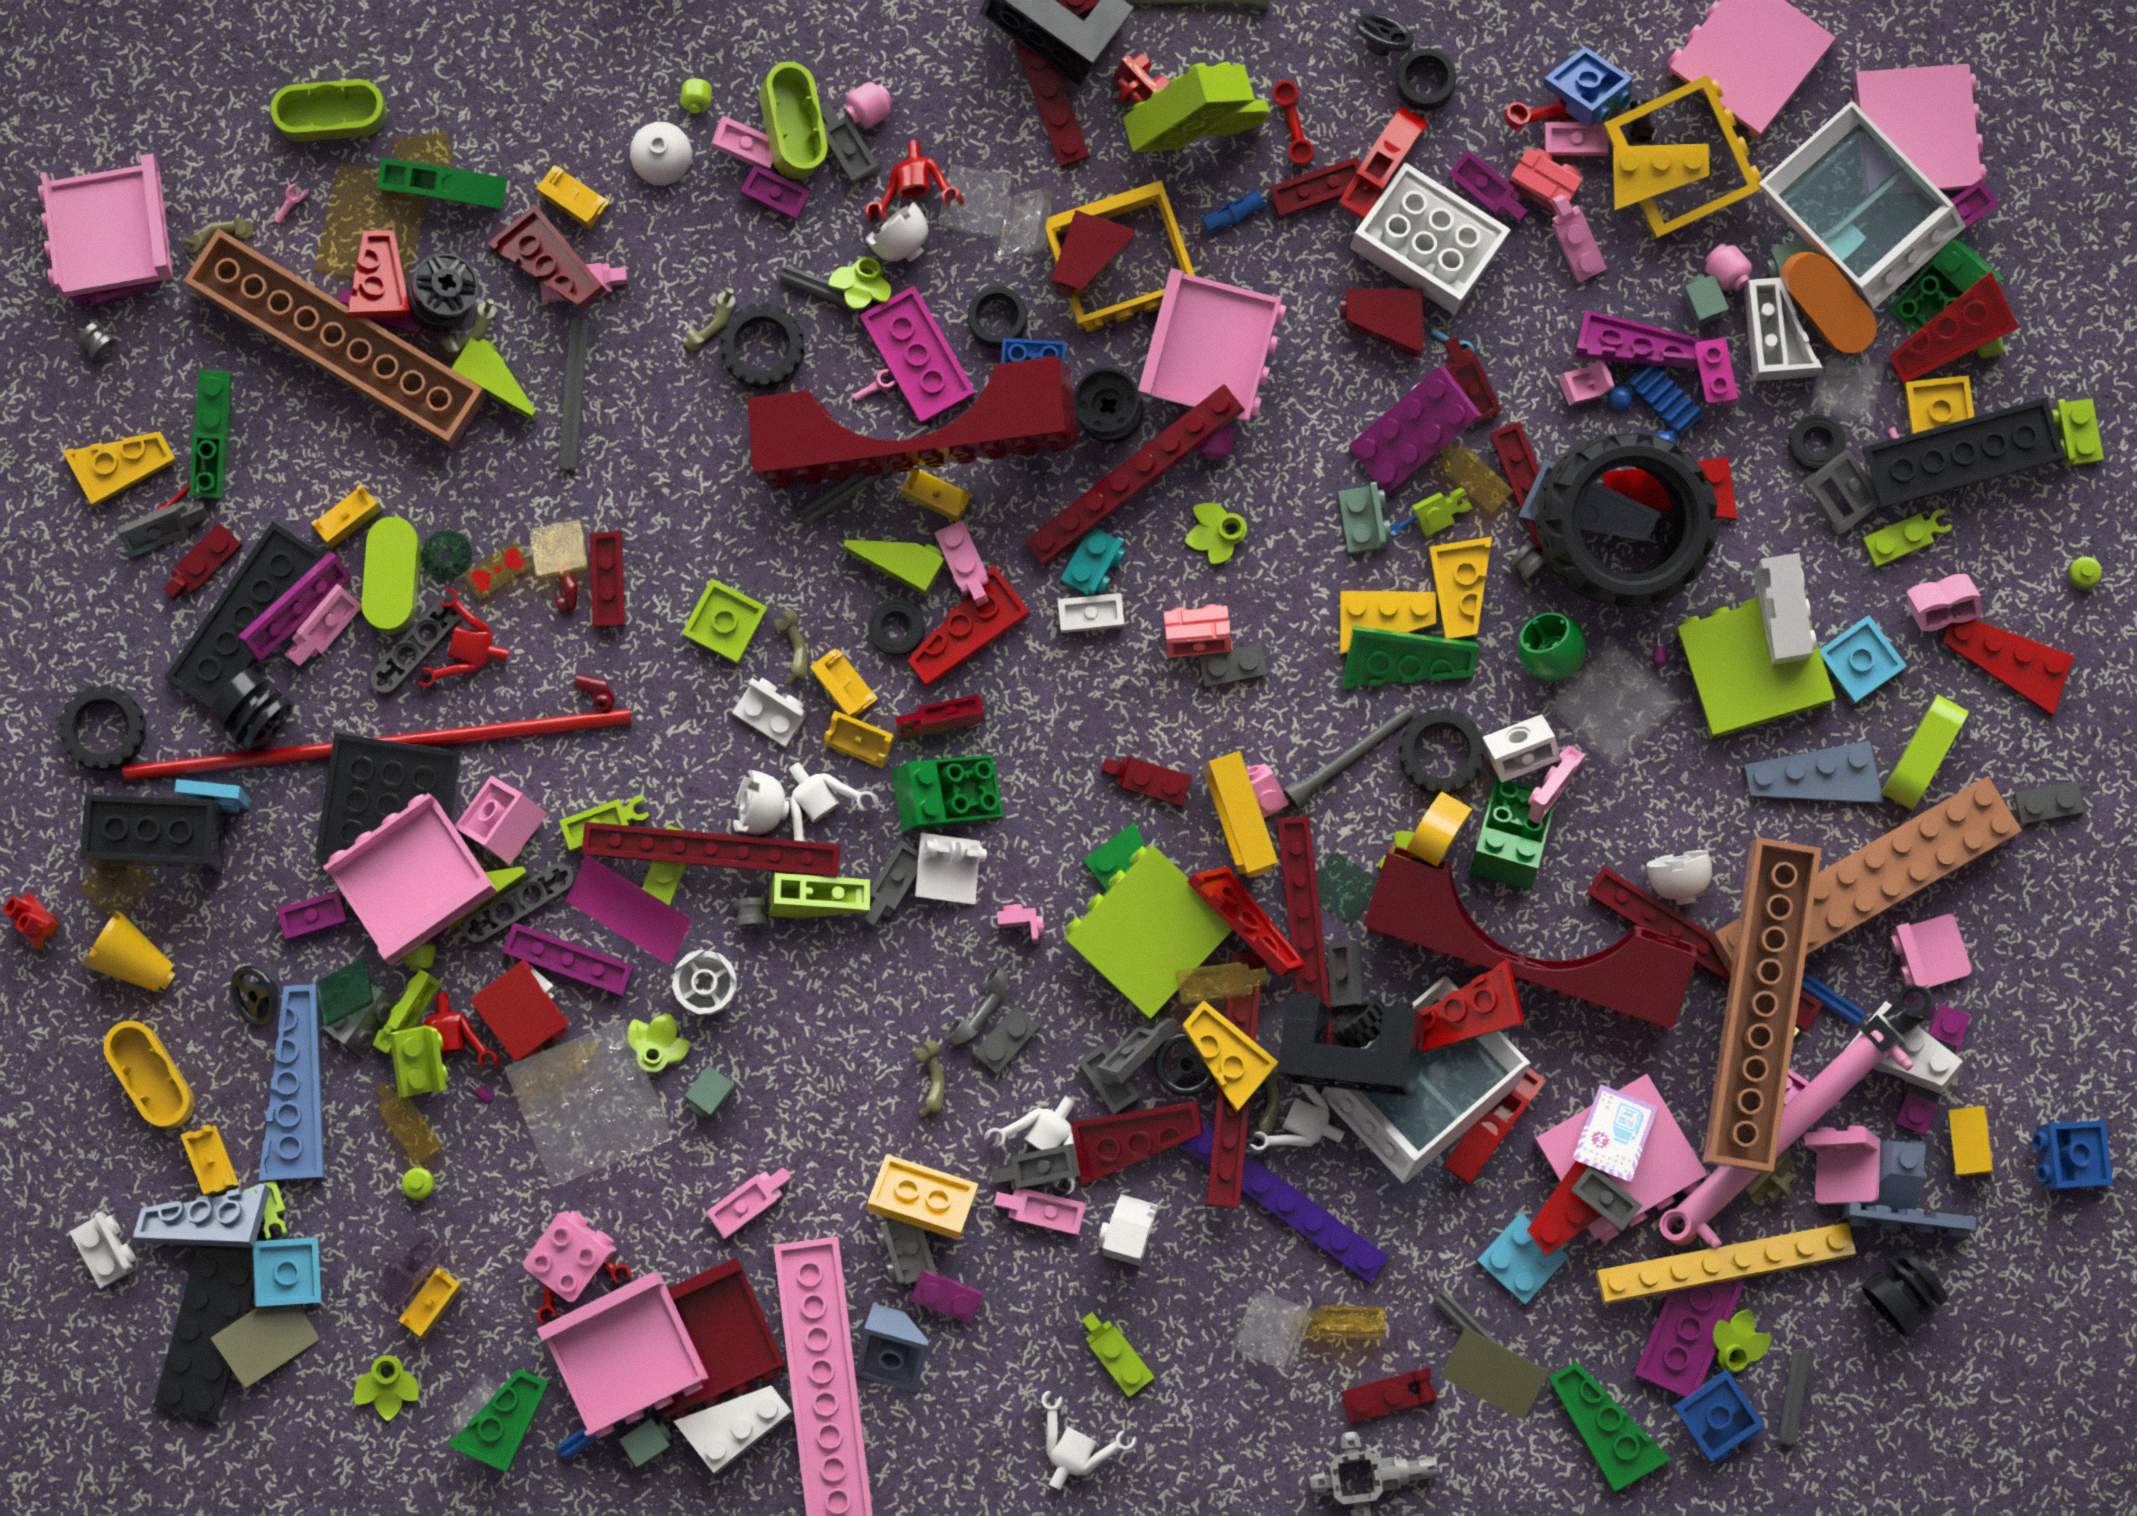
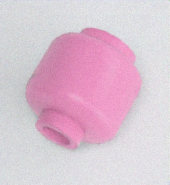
M868 82L847 95V107L844 111L849 116L853 125L858 123L861 127L868 129L889 117L890 107L893 106V102L883 85L879 84L877 86L873 82Z
M1722 244L1706 257L1705 273L1708 277L1715 275L1722 291L1734 289L1737 292L1743 289L1750 280L1748 276L1752 270V264L1735 245L1726 246Z

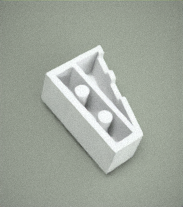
M1795 553L1761 559L1754 571V577L1771 665L1810 659L1813 649H1817L1815 632L1810 630L1809 625L1811 610L1809 601L1805 597V579L1801 568L1800 554Z
M1885 1001L1869 1021L1878 1015L1888 1024L1889 1022L1882 1015L1892 1005ZM1919 1026L1905 1039L1897 1032L1896 1034L1904 1042L1901 1049L1913 1063V1067L1906 1071L1891 1057L1889 1059L1885 1057L1874 1069L1898 1076L1907 1082L1942 1094L1961 1072L1963 1061ZM1860 1031L1848 1046H1850L1863 1032Z

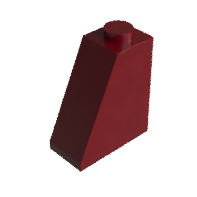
M1075 210L1051 279L1050 288L1055 289V293L1062 297L1073 298V295L1081 297L1132 244L1135 229Z
M1347 289L1346 299H1340V318H1346L1347 328L1415 358H1422L1423 289Z

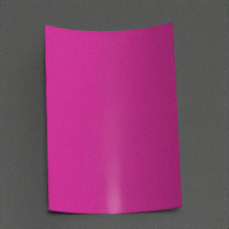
M586 854L578 876L565 898V901L668 965L671 964L691 922V918Z

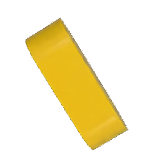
M1441 791L1423 817L1406 850L1438 867L1452 847L1472 808Z
M124 1021L111 1028L104 1040L105 1057L144 1119L162 1129H175L185 1124L194 1111V1095L158 1036L150 1028L136 1021Z

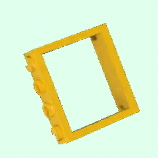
M1708 75L1603 124L1612 147L1628 146L1621 131V126L1703 89L1747 184L1745 187L1665 224L1652 197L1639 201L1638 203L1655 240L1761 190L1759 183L1762 181V177L1756 165L1750 167L1745 156L1750 154L1747 144L1742 136L1737 138L1732 128L1737 125L1730 108L1724 110L1719 98L1723 97L1722 90L1717 80L1711 81Z
M1162 180L1042 219L1043 229L1055 264L1057 265L1061 253L1057 235L1068 232L1075 210L1102 219H1108L1157 203L1180 270L1185 274L1195 276ZM1165 289L1086 315L1083 313L1077 296L1073 295V298L1067 299L1078 330L1086 329L1087 332H1093L1104 327V322L1116 319V322H1124L1133 318L1134 312L1143 309L1147 313L1159 310Z
M1237 751L1202 764L1201 767L1238 874L1246 873L1247 877L1251 878L1273 871L1271 865L1278 863L1241 752Z

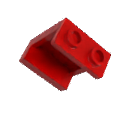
M525 958L470 999L473 1006L515 1062L522 1057L526 1062L542 1050L539 1045L549 1038L553 1043L568 1032L565 1026L570 1022L567 1016L564 1017L532 974V968Z

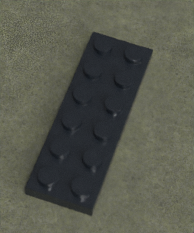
M2047 397L1865 446L1862 449L1880 510L2058 462L2065 458Z
M272 521L164 678L208 708H211L215 699L228 683L245 669L251 668L256 660L238 636L322 560L325 555Z
M259 1230L256 1241H266L264 1231ZM198 1245L153 1404L154 1407L218 1422L232 1369L211 1340V1337L248 1314L254 1292L251 1247Z

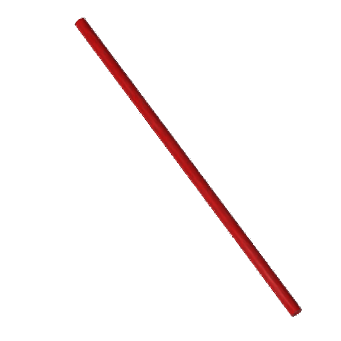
M630 709L374 737V739L436 747L630 725L632 720ZM333 742L260 750L251 754L249 752L128 765L122 767L124 782L330 759Z

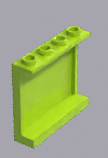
M1759 598L1744 601L1741 603V608L1731 611L1729 607L1716 609L1711 612V617L1699 620L1698 616L1686 618L1680 621L1681 626H1678L1675 630L1676 637L1679 636L1708 724L1706 729L1710 740L1832 704L1835 699L1818 645L1817 649H1813L1810 659L1771 665Z
M1154 845L1149 846L1147 849L1141 846L1131 856L1129 860L1133 864L1125 873L1120 869L1108 881L1107 884L1111 888L1103 896L1097 893L1085 906L1089 911L1081 920L1076 916L1066 926L1064 931L1067 935L1062 939L1065 943H1069L1138 1008L1137 1011L1146 1019L1153 1017L1233 930L1187 883L1189 878Z

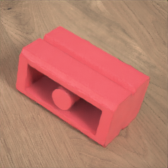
M1528 147L1511 174L1509 183L1517 188V191L1556 213L1551 199L1562 194L1564 197L1567 196L1571 203L1583 179L1579 177L1580 173L1574 167L1568 164L1560 166L1551 161L1552 156L1548 152L1540 148H1536L1534 151Z
M1210 604L1202 609L1191 610L1178 607L1169 612H1164L1168 658L1231 652L1227 606L1219 607Z

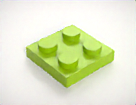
M711 578L681 634L685 638L739 665L766 615L768 607Z

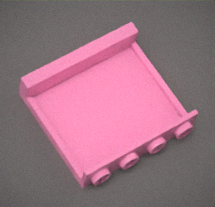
M1722 0L1721 3L1715 1L1705 14L1708 18L1702 27L1697 24L1687 36L1686 40L1689 43L1682 51L1678 48L1668 60L1667 64L1670 65L1667 75L1671 78L1675 74L1687 84L1706 75L1709 76L1711 81L1716 79L1723 93V97L1719 98L1724 110L1730 108L1734 118L1749 129L1748 135L1758 142L1831 49L1836 37L1785 0ZM1703 89L1698 90L1699 93L1706 97Z
M1969 64L1856 72L1853 79L1855 104L1940 191L1967 189L1980 179L1984 183L1986 182L1985 165L1980 164L1979 153L1983 151L1982 135L1976 132V123L1980 119L1979 105L1973 104L1972 94L1976 92L1975 74H1970ZM1862 135L1859 138L1864 197L1866 198L1890 177L1897 168ZM1903 176L1883 195L1919 193V191Z
M153 154L141 155L142 165L72 178L50 181L46 172L41 173L43 185L38 186V193L41 204H45L46 213L41 214L44 231L48 232L49 241H45L44 246L48 260L51 259L52 268L48 269V279L51 288L56 287L61 298L173 278L159 166Z
M1171 268L1140 381L1139 393L1194 408L1225 384L1245 409L1235 419L1250 422L1251 415L1257 417L1262 398L1256 397L1259 385L1265 386L1268 379L1270 367L1265 366L1267 355H1274L1278 337L1273 336L1276 323L1282 325L1286 306L1281 305L1282 297H1273L1185 274L1181 270Z
M429 793L425 796L422 794L413 798L408 803V808L399 814L393 813L387 816L381 822L382 826L373 832L368 831L360 835L355 840L356 844L346 851L340 850L334 853L328 859L329 863L323 866L324 870L332 876L378 946L377 950L383 959L391 965L498 892L438 801Z
M1648 1074L1618 1090L1621 1093L1658 1107L1632 1180L1628 1182L1607 1173L1616 1185L1643 1205L1629 1222L1630 1227L1648 1218L1645 1212L1654 1206L1660 1211L1674 1203L1673 1195L1684 1190L1687 1195L1693 1192L1702 1184L1701 1179L1707 1176L1706 1171ZM1592 1106L1534 1139L1538 1150L1542 1151L1560 1182L1576 1161L1573 1159ZM1600 1217L1587 1227L1593 1242L1600 1238L1602 1243H1605L1620 1234L1617 1228L1603 1217Z
M652 1272L537 1328L541 1340L547 1341L587 1428L584 1431L586 1436L596 1434L597 1439L602 1438L615 1431L613 1425L625 1420L627 1425L644 1417L643 1410L653 1405L656 1410L668 1406L674 1402L672 1396L682 1391L685 1396L702 1389L701 1382L709 1379L660 1272Z

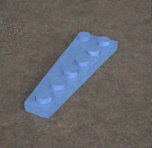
M316 984L283 986L278 1039L274 1055V1072L270 1086V1103L267 1109V1126L259 1171V1181L261 1182L325 1178L318 986Z

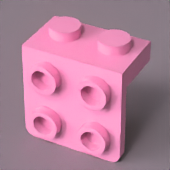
M1947 914L1913 925L1906 923L1896 926L1891 931V947L1894 954L1899 955L1902 964L1900 974L1905 986L1918 985L1926 989L1966 977L1971 973L1972 968L1953 915Z
M1848 1126L1847 1131H1836L1835 1128L1819 1127L1817 1132L1805 1133V1146L1817 1153L1815 1200L1821 1205L1876 1202L1879 1197L1881 1139L1869 1132L1864 1126Z
M567 1211L558 1213L523 1262V1266L528 1272L568 1302L577 1300L601 1265L606 1261H610L617 1252V1249L611 1245L614 1241L607 1234L600 1230L596 1233L586 1226L588 1221L575 1211L571 1213Z

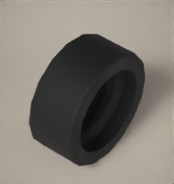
M1432 48L1417 49L1409 53L1400 63L1396 77L1397 91L1402 100L1410 107L1421 111L1435 110L1445 105L1452 97L1456 84V69L1451 59L1443 52ZM1429 62L1437 65L1442 70L1445 83L1438 94L1423 97L1411 90L1408 84V75L1415 65Z
M990 286L982 289L972 298L968 307V325L972 335L979 343L990 348H1002L1003 338L1020 339L1027 327V309L1023 299L1014 290L1005 286ZM1004 300L1014 308L1016 322L1007 333L993 335L981 327L979 313L981 308L989 301Z

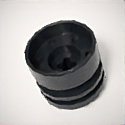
M444 252L430 255L421 261L406 289L410 307L408 315L415 324L426 331L442 333L452 331L463 323L478 296L479 289L476 272L468 261L458 255ZM442 284L447 286V291L441 289Z
M1112 367L1097 368L1086 373L1077 383L1073 394L1074 410L1084 432L1093 440L1104 444L1120 443L1129 439L1139 429L1143 419V402L1133 379L1124 371ZM1106 404H1109L1111 407L1114 406L1115 413L1105 412L1104 406Z
M252 668L245 669L228 683L215 699L208 713V718L225 733L236 728L233 739L238 744L243 742L242 747L250 754L257 752L276 736L289 718L294 706L287 697L281 698L282 694L277 689L266 693L269 685L268 681Z
M1901 1249L1896 1254L1899 1264L1892 1259L1886 1263L1887 1269L1892 1276L1891 1279L1877 1271L1860 1287L1866 1298L1897 1332L1907 1337L1923 1323L1917 1307H1920L1929 1314H1933L1936 1311V1307L1932 1300L1942 1306L1949 1299L1938 1278L1930 1268L1909 1251Z

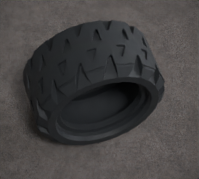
M1621 433L1602 435L1584 441L1576 449L1569 450L1553 466L1551 475L1544 480L1537 499L1538 515H1535L1536 537L1544 551L1541 552L1551 571L1564 581L1563 584L1578 595L1594 600L1597 603L1638 607L1649 606L1652 603L1670 599L1686 589L1685 585L1699 576L1710 559L1707 555L1715 546L1719 519H1715L1718 505L1712 484L1705 479L1704 470L1689 453L1681 451L1673 442L1654 435ZM1631 466L1650 474L1664 488L1672 507L1673 526L1666 547L1652 563L1640 570L1621 574L1607 569L1589 553L1581 536L1579 515L1582 501L1587 491L1599 477L1615 468Z

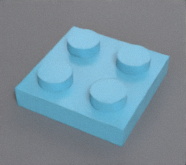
M1869 615L1819 650L1824 665L1853 704L1859 702L1907 667Z
M176 779L174 792L181 799L214 800L228 813H239L240 808H249L250 796L240 786Z
M1520 1213L1478 1258L1477 1262L1525 1305L1569 1256L1560 1248H1557L1545 1257L1526 1231L1532 1222Z
M318 1237L255 1242V1246L252 1248L255 1307L321 1303Z

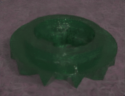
M451 529L435 531L433 535L425 539V544L421 550L422 562L425 569L432 576L444 580L454 579L468 569L472 560V549L468 540L461 533ZM443 542L444 546L449 550L456 549L451 554L453 565H449L448 561L446 562L444 558H437L442 553L440 543Z

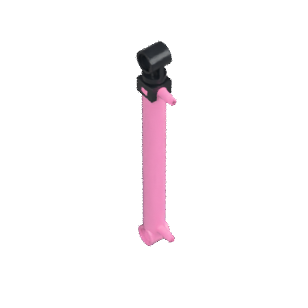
M1918 985L1905 988L1901 992L1899 1000L1882 1015L1889 1022L1888 1024L1876 1015L1861 1029L1863 1033L1783 1107L1776 1158L1885 1057L1887 1059L1891 1057L1906 1071L1913 1067V1063L1901 1049L1904 1042L1896 1033L1898 1032L1905 1039L1920 1024L1930 1021L1935 1015L1936 1003L1925 988ZM1917 998L1925 999L1922 1009L1919 1011L1910 1010L1913 1000ZM1720 1166L1675 1209H1670L1663 1214L1659 1223L1663 1236L1675 1245L1686 1246L1694 1241L1698 1233L1713 1249H1718L1722 1243L1707 1223L1761 1172ZM1684 1220L1686 1225L1684 1231L1680 1234H1673L1672 1227L1674 1223Z

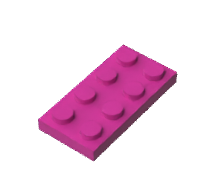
M915 285L890 298L887 303H881L859 315L921 425L976 395L973 386Z

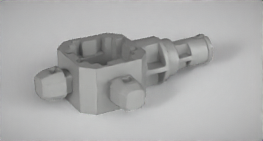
M1357 1432L1343 1433L1341 1437V1449H1345V1454L1337 1455L1330 1463V1475L1325 1476V1472L1315 1474L1309 1480L1312 1492L1326 1493L1327 1489L1332 1488L1333 1499L1342 1506L1353 1504V1510H1350L1351 1516H1371L1370 1507L1366 1506V1502L1376 1501L1383 1491L1401 1489V1485H1409L1410 1481L1438 1478V1469H1428V1467L1437 1466L1436 1457L1407 1461L1406 1458L1397 1459V1456L1378 1458L1370 1451L1359 1452L1358 1447H1361L1359 1435ZM1369 1460L1373 1492L1342 1496L1338 1464Z

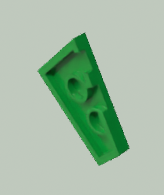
M518 1369L481 1411L447 1445L508 1473L550 1383Z

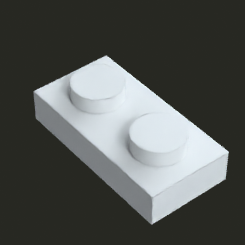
M1121 593L1058 599L1061 633L1124 627Z

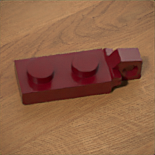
M1455 336L1443 341L1450 356L1444 359L1446 370L1482 415L1472 424L1475 425L1501 412L1502 409L1486 375L1470 347L1463 350Z
M219 522L175 566V569L170 573L174 578L163 590L174 601L185 590L190 594L196 589L199 590L243 546L242 543Z
M978 694L917 707L918 711L915 713L895 717L899 739H912L931 733L938 734L945 730L971 727L986 722L981 698Z
M1124 756L1121 762L1105 758L1101 768V773L1116 777L1114 784L1120 786L1121 789L1179 807H1183L1192 778L1191 775Z

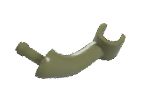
M235 218L234 221L213 222L188 238L182 237L180 243L185 245L188 252L197 253L211 240L217 229L225 233L235 232V238L238 239L253 237V223L242 218Z
M728 288L726 292L718 294L715 316L708 326L699 332L695 328H691L686 332V337L683 338L682 342L690 351L698 350L704 345L705 341L725 328V324L735 304L734 290L732 288Z
M488 299L486 302L478 305L473 329L468 334L457 340L452 335L444 338L440 351L447 359L450 360L459 355L470 338L479 341L484 337L496 313L493 299Z
M785 610L781 614L785 617L786 622L778 618L774 620V626L778 630H786L794 649L793 662L790 665L793 673L785 680V683L790 686L797 676L805 678L807 675V647L796 627L798 623L796 612Z
M931 1040L924 1042L926 1049L920 1047L915 1050L916 1058L920 1061H926L931 1076L930 1093L926 1097L927 1106L919 1111L920 1117H925L931 1110L936 1113L940 1112L943 1104L945 1079L937 1059L940 1047L937 1042Z
M1278 1065L1263 1081L1266 1082L1267 1106L1264 1114L1258 1119L1259 1126L1249 1129V1136L1253 1137L1254 1133L1258 1131L1269 1135L1273 1131L1281 1103L1278 1080L1282 1076L1277 1072Z

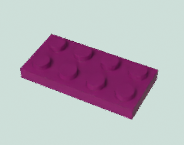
M1439 366L1348 446L1379 487L1384 490V493L1389 495L1482 415L1446 368Z
M1735 1279L1668 1292L1633 1375L1684 1398L1700 1388L1717 1349L1713 1343L1714 1327L1718 1320L1729 1321L1746 1281Z

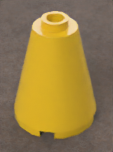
M116 911L94 943L92 950L82 962V965L89 969L157 992L159 987L166 990L175 976V973L171 971L174 965L119 911Z

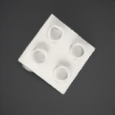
M920 833L915 897L975 904L978 865L980 862H984L987 857V851L982 849L980 841Z

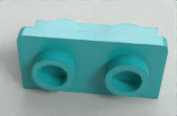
M1095 528L1083 538L1060 581L1087 596H1096L1097 592L1103 594L1111 581V577L1107 576L1113 565L1118 567L1127 550L1123 549L1124 539L1119 536L1116 539Z

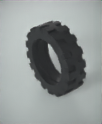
M762 303L759 306L751 304L748 305L747 309L743 311L740 309L735 312V316L732 319L729 318L726 322L724 332L721 333L720 337L722 359L734 379L736 378L741 384L752 386L754 389L767 387L771 389L781 383L788 382L791 379L790 377L798 372L805 353L802 330L797 324L796 319L791 314L786 313L782 307H772L769 303ZM757 322H769L777 325L785 332L788 338L789 349L786 358L779 366L771 370L756 371L750 369L740 361L737 355L736 344L739 335L746 327Z
M101 685V687L90 686L86 688V691L82 693L79 691L73 695L74 699L70 703L67 702L65 704L63 716L60 715L59 724L61 725L59 737L62 740V746L65 751L83 767L99 772L117 770L120 766L129 764L132 758L139 754L142 749L141 745L146 739L145 730L147 724L139 704L123 690L117 687L113 688L110 685ZM100 703L114 704L121 708L126 714L129 723L128 735L122 745L113 752L106 754H96L86 750L80 743L77 734L78 721L84 711L92 705Z
M1442 708L1441 710L1431 709L1422 715L1416 716L1405 728L1399 745L1401 769L1407 776V779L1419 787L1418 789L1421 791L1433 793V795H1439L1442 791L1450 795L1465 789L1477 777L1483 764L1485 746L1482 734L1476 728V724L1471 719L1468 720L1464 717L1463 713L1458 711L1456 713L1447 708ZM1439 726L1452 728L1460 733L1467 743V762L1460 772L1451 777L1438 778L1430 776L1421 769L1416 761V742L1422 733L1430 728Z

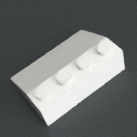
M1404 163L1356 230L1350 249L1411 288L1423 289L1425 297L1456 315L1511 229L1409 164Z

